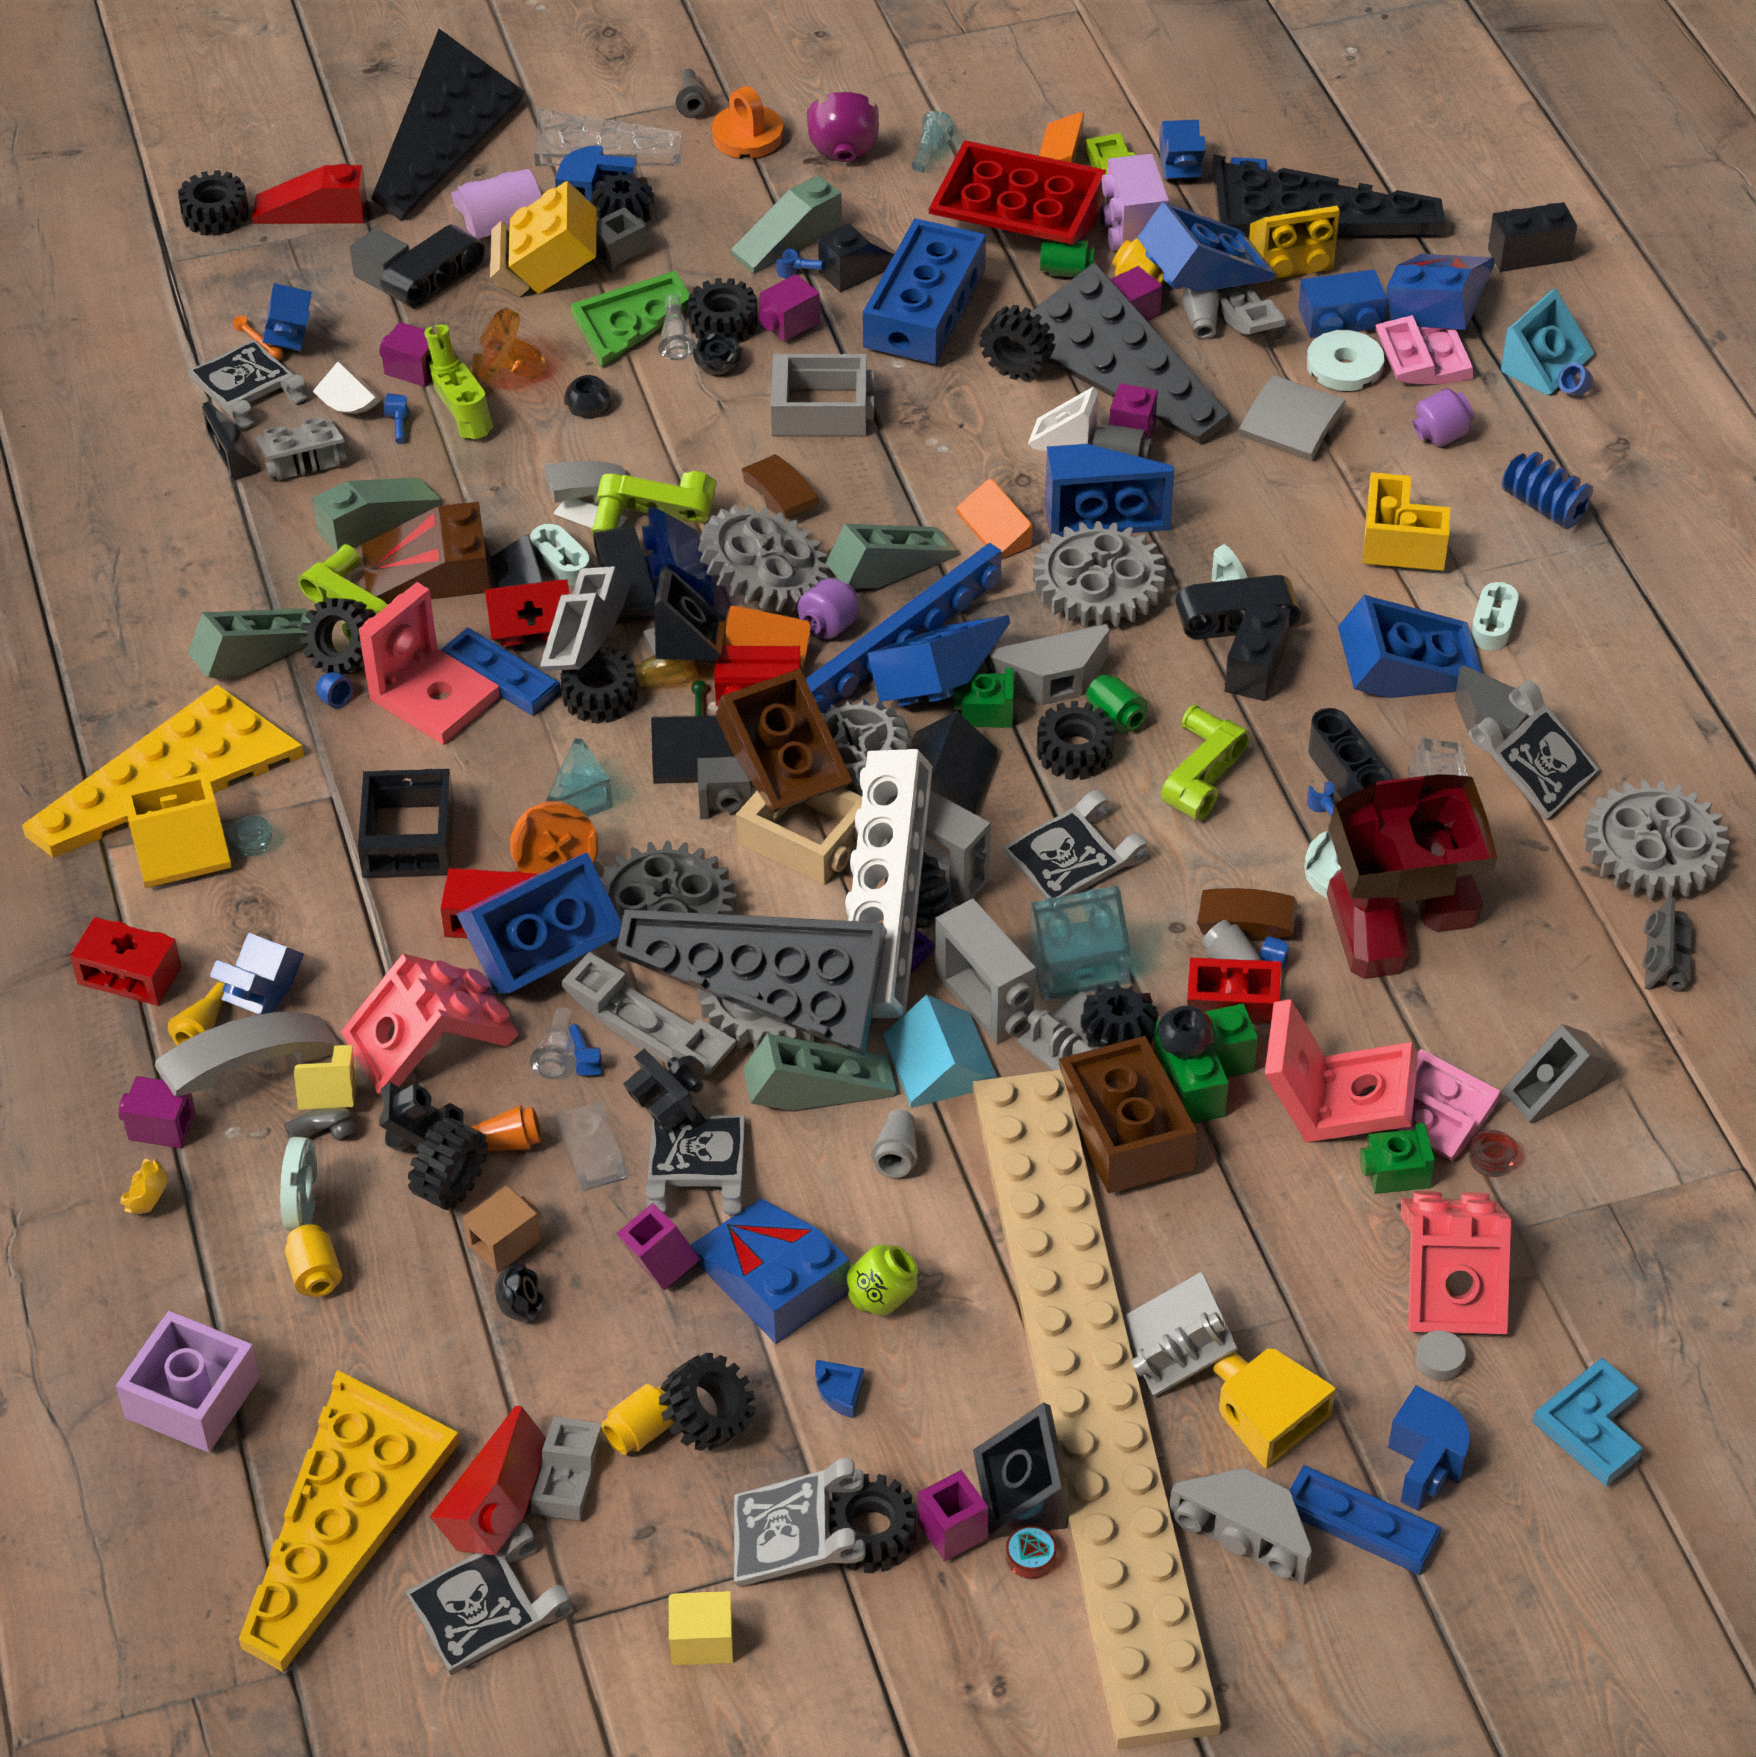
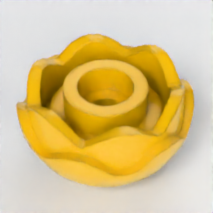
M144 1159L141 1170L133 1175L132 1185L128 1192L122 1195L120 1204L125 1207V1212L131 1214L149 1213L163 1193L169 1178L165 1168L156 1159L153 1162Z

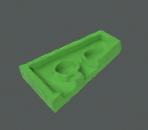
M675 270L572 303L571 315L601 368H603L688 309V297L690 294Z

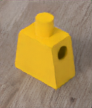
M1266 1349L1250 1363L1244 1360L1238 1353L1233 1352L1217 1361L1213 1367V1371L1225 1381L1221 1387L1219 1411L1221 1416L1265 1469L1332 1416L1336 1388L1276 1349Z

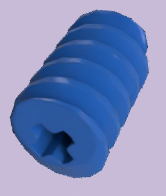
M1539 452L1532 453L1528 458H1526L1524 453L1517 455L1510 462L1504 473L1502 489L1509 494L1514 493L1516 499L1522 502L1526 501L1529 507L1535 510L1539 509L1540 514L1547 518L1551 517L1554 523L1560 526L1564 525L1565 530L1575 526L1589 506L1593 494V486L1586 483L1580 487L1581 479L1576 475L1567 479L1568 470L1561 467L1555 471V462L1550 459L1543 462V454Z

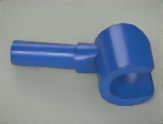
M794 249L785 250L782 253V259L776 261L777 275L785 279L798 274L799 269L825 270L826 268L825 261L799 258L798 253Z
M388 393L384 403V414L386 417H394L395 442L403 444L405 442V419H408L410 415L407 397L405 395Z
M1325 782L1322 794L1316 792L1313 786H1309L1308 807L1314 812L1321 813L1327 811L1330 817H1332L1335 806L1333 800L1334 784L1332 782Z
M1268 936L1262 946L1260 958L1262 961H1281L1282 970L1288 962V944L1285 941Z
M577 1024L571 1025L569 1032L575 1046L576 1074L579 1076L601 1075L600 1048H587L580 1026Z

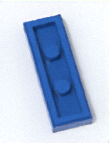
M468 627L440 649L498 684L500 697L531 716L538 713L561 693L560 682Z
M1305 1465L1301 1468L1290 1488L1302 1522L1418 1575L1422 1572L1440 1537L1442 1527Z

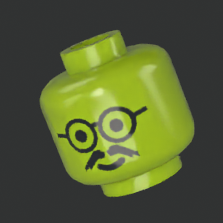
M886 1244L873 1246L852 1264L847 1272L848 1295L851 1302L860 1311L870 1312L878 1316H886L893 1313L917 1289L918 1267L916 1262L902 1247Z

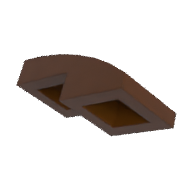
M776 454L742 468L744 482L762 492L766 507L777 514L779 512L783 513L785 519L820 504L817 494L807 481L788 462Z
M1244 888L1203 890L1197 924L1204 935L1217 923L1227 920L1231 925L1238 924L1241 930H1245L1250 941L1266 939L1268 936L1274 938L1293 936L1297 901L1294 896L1266 890Z

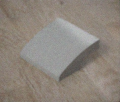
M1274 375L1261 390L1239 428L1240 436L1313 461L1325 435H1331L1346 401Z

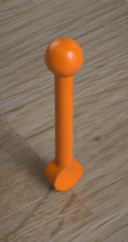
M241 315L233 319L235 330L245 331L276 360L280 361L283 358V350L280 347H273L272 345L262 343L263 337L249 326L246 316Z

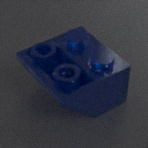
M656 507L648 508L649 525L642 526V534L646 551L651 550V554L644 556L650 579H655L656 581L655 584H652L655 598L660 570L667 564L714 607L713 583L711 576L706 573L708 565L700 562L703 553L698 551L701 542L698 530Z

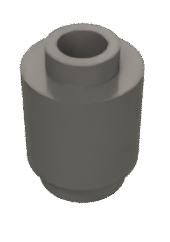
M1108 424L1106 428L1099 426L1096 428L1093 445L1150 459L1152 439L1146 438V430Z

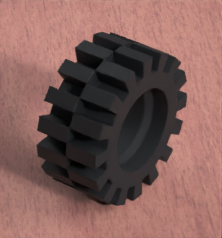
M214 170L213 175H208V171L201 172L202 177L198 178L196 175L190 177V182L184 181L182 183V188L178 190V199L182 220L186 227L190 226V231L196 233L200 229V235L207 236L209 231H212L213 236H219L220 230H224L227 234L232 232L231 226L238 229L242 226L241 221L246 222L247 214H249L244 183H241V179L238 176L233 178L232 173L227 171L222 176L220 170Z
M715 278V284L711 285L709 280L703 282V288L697 285L693 289L694 294L690 293L688 297L689 325L692 334L695 333L698 340L708 337L712 333L720 332L725 336L734 337L737 342V338L744 342L749 339L748 333L751 335L755 333L758 326L756 294L754 295V290L751 287L746 288V283L740 281L735 285V279L728 278L727 283H722L721 278Z
M1012 305L1010 309L1008 306H1005L1000 311L998 310L980 335L982 338L979 344L980 347H984V350L981 352L983 357H991L988 364L992 368L996 365L1000 367L998 373L1004 376L1006 372H1010L1011 379L1016 380L1020 375L1022 380H1028L1030 376L1033 378L1040 372L1053 354L1052 352L1055 350L1056 344L1053 343L1055 340L1054 333H1047L1051 328L1046 322L1042 325L1039 322L1042 316L1037 313L1032 317L1030 315L1031 309L1027 307L1020 312L1019 305ZM1010 337L1018 340L1025 349L1016 345Z
M330 598L326 599V602L316 603L314 605L316 610H309L305 615L311 622L302 623L301 630L308 631L307 637H300L301 644L309 645V649L303 651L305 657L314 658L310 664L315 668H322L321 671L325 673L351 674L362 672V667L365 666L359 628L369 618L374 617L376 613L373 609H365L367 604L355 601L354 599ZM340 620L345 621L351 631L349 647L342 653L335 649L332 642L333 628Z
M607 646L606 652H600L599 648L595 655L580 669L562 670V673H560L564 706H568V712L572 716L577 713L579 720L585 721L588 716H591V723L599 724V717H605L606 723L613 722L614 714L619 718L626 716L625 709L631 711L635 706L634 701L638 699L634 662L631 658L627 659L626 653L621 650L615 655L613 647ZM597 681H606L612 683L611 685L603 688H591L587 686L588 684Z
M1071 701L1070 708H1066L1064 702L1057 704V711L1051 707L1046 710L1045 717L1041 716L1037 729L1038 760H1042V766L1046 770L1052 767V774L1057 777L1061 772H1065V779L1069 780L1073 779V774H1079L1080 780L1087 779L1089 771L1095 777L1100 774L1101 767L1106 769L1113 757L1114 726H1112L1110 716L1104 717L1105 711L1099 707L1093 712V704L1086 702L1084 708L1078 707V701ZM1075 736L1085 738L1089 742L1070 744L1062 741V739Z
M447 1117L443 1119V1122L438 1121L434 1124V1131L429 1129L425 1134L426 1141L424 1144L419 1143L416 1149L419 1151L417 1157L412 1158L410 1164L414 1169L408 1172V1179L411 1180L408 1187L412 1191L411 1193L444 1210L457 1207L458 1201L462 1203L467 1198L466 1191L473 1190L475 1186L473 1181L476 1176L480 1177L483 1171L480 1169V1165L486 1162L487 1155L484 1152L488 1149V1143L485 1142L487 1138L484 1134L453 1118Z
M705 1353L702 1356L697 1355L672 1371L660 1388L665 1393L659 1396V1405L668 1406V1409L661 1413L663 1420L672 1419L675 1425L669 1428L670 1432L676 1435L681 1431L684 1435L680 1442L686 1446L695 1441V1450L702 1451L708 1447L710 1451L724 1445L748 1428L752 1422L748 1418L755 1414V1407L748 1405L749 1402L755 1399L754 1391H745L744 1386L750 1383L746 1375L739 1379L736 1373L740 1367L736 1363L726 1367L727 1357L722 1355L713 1358V1353ZM697 1386L704 1389L713 1398L717 1407V1417L707 1412L700 1403Z
M868 1473L864 1474V1484L861 1490L851 1493L832 1492V1500H829V1535L831 1536L840 1529L850 1528L856 1533V1541L861 1539L865 1543L864 1559L856 1563H847V1568L856 1571L858 1564L862 1563L864 1564V1573H873V1564H880L882 1572L890 1570V1559H893L899 1565L905 1561L904 1551L910 1554L914 1548V1540H916L915 1503L912 1504V1495L908 1489L901 1493V1483L894 1479L890 1486H887L886 1476L878 1474L876 1482H869ZM866 1512L880 1513L890 1520V1526L887 1530L874 1535L857 1532L851 1523L856 1516Z

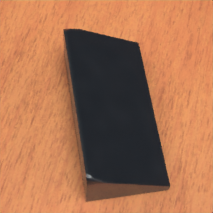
M210 402L203 403L202 410L207 434L231 478L238 480L259 473L261 468L237 425Z
M529 534L520 537L491 557L498 587L543 582ZM532 601L524 602L525 608L517 611V613L520 615L541 611V608H535L532 605Z

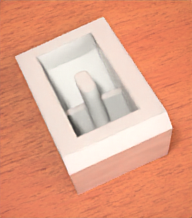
M1092 387L1037 418L1028 445L1032 449L1046 452L1047 446L1092 445L1097 428L1098 391Z

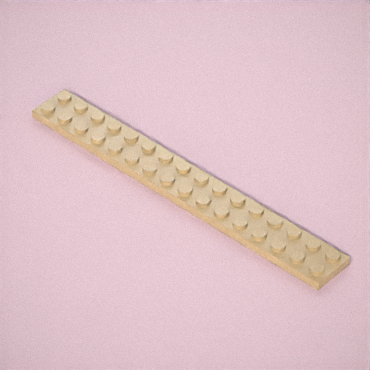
M1061 1070L973 1081L972 1093L1041 1404L1044 1402L1051 1405L1068 1486L1067 1525L1116 1748L1123 1749L1220 1734L1221 1722L1136 1371L1131 1362L1133 1357L1073 1108Z

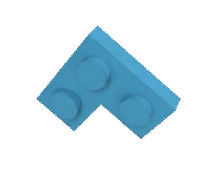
M1600 1358L1534 1413L1532 1423L1606 1487L1641 1457L1643 1448L1611 1421L1636 1400L1639 1388L1604 1358Z

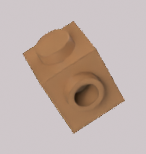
M506 1185L463 1216L467 1246L496 1273L500 1272L541 1241L538 1222L540 1220V1213L537 1207L528 1197L523 1196L520 1198Z

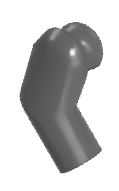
M344 1107L313 1109L284 1124L289 1138H309L330 1128L333 1138L340 1140L351 1135L356 1130V1126L350 1118L352 1116L351 1112Z

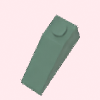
M820 175L789 189L731 249V255L755 274L776 263L778 259H782V253L785 250L794 249L797 252L817 242L818 237L842 227V193Z
M420 477L346 481L312 497L318 534L335 552L344 544L355 548L437 506H441V499Z
M844 524L826 561V565L837 576L838 580L849 584L854 590L859 588H880L952 559L956 556L958 550L937 527Z
M305 608L202 612L187 654L208 678L220 679L229 676H243L309 646L301 644L300 637H307L308 631L301 630L302 623H310L311 620L305 616L308 612Z
M768 1033L743 1067L751 1104L790 1111L893 1097L896 1093L888 1056L865 1052V1056L842 1047Z

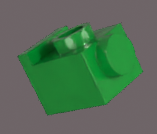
M1005 668V674L975 673L969 683L955 687L954 710H962V716L974 727L1012 728L1013 668Z
M1425 1123L1415 1124V1130L1368 1134L1367 1147L1360 1149V1166L1363 1176H1370L1374 1194L1430 1189L1435 1160Z

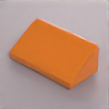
M1084 112L1075 113L1048 123L1039 156L1075 163L1083 135Z
M992 478L985 481L956 507V513L984 545L990 542L1002 550V558L1032 546L1033 527L1031 522Z
M731 606L725 623L723 645L800 646L801 671H803L811 623L797 618Z

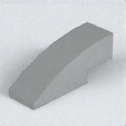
M615 566L581 568L573 594L561 595L540 664L544 671L580 669L604 644L615 626L631 586L630 582Z

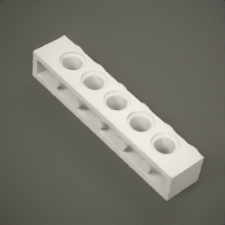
M918 749L868 751L866 767H863L860 773V786L863 792L862 806L857 810L855 816V826L858 833L857 849L853 850L851 854L850 866L853 874L852 892H848L845 905L846 913L849 917L848 921L878 922L884 919L883 924L887 929L872 1018H901L906 1014L933 768ZM897 795V798L894 802H892L889 805H886L887 801L892 796ZM893 836L889 844L881 847L886 838ZM889 877L883 887L876 889L881 880Z

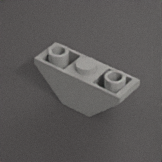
M1107 624L992 649L987 656V674H1005V668H1013V694L1040 705L1081 697L1108 659L1109 628Z
M1246 1468L1176 1482L1171 1490L1169 1511L1171 1518L1176 1520L1182 1528L1194 1533L1200 1532L1220 1542L1229 1552L1236 1555H1245L1265 1565L1270 1572L1278 1577L1291 1578L1301 1584L1305 1583L1308 1578L1312 1550L1290 1490Z

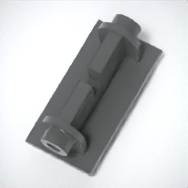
M1672 896L1659 910H1653L1645 922L1644 933L1647 935V948L1643 958V968L1646 969L1645 989L1648 990L1658 980L1666 983L1672 990H1682L1691 979V956L1686 953L1691 949L1692 921L1685 912L1675 911V898Z

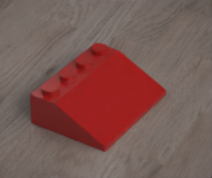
M964 140L929 207V214L1073 245L1094 228L1099 218L1100 207L1102 204H1105L1102 190V175H1106V170Z

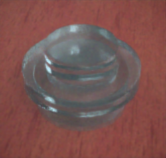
M260 816L239 818L232 823L228 830L230 844L242 855H259L268 848L269 842L272 839L271 825Z

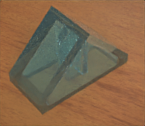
M574 738L546 800L563 801L577 806L587 817L612 808L610 778L584 740Z

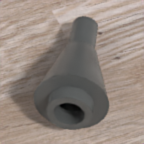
M685 69L681 74L682 85L676 97V108L681 115L687 118H699L710 109L711 96L696 80L695 72L692 69Z

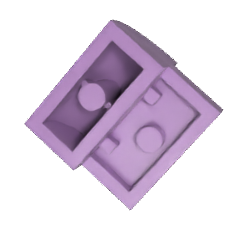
M529 169L502 173L497 177L483 181L468 182L458 187L457 191L451 192L454 207L464 215L467 230L477 239L490 236L491 229L500 221L510 226V218L518 209L528 207L541 198L537 182Z

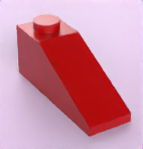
M348 164L324 165L256 194L252 215L253 224H364L367 195L363 166Z
M515 1406L430 1515V1518L457 1551L496 1555L525 1516L542 1462V1449L546 1437L522 1406Z

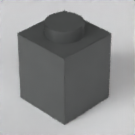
M377 228L372 229L350 246L354 276L387 294L380 286L382 272L391 262L408 252L409 245Z

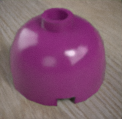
M853 92L831 93L827 95L828 101L818 105L817 99L811 103L807 110L808 134L811 143L820 154L839 162H850L871 150L879 134V109L876 103L872 106L869 104L867 96Z

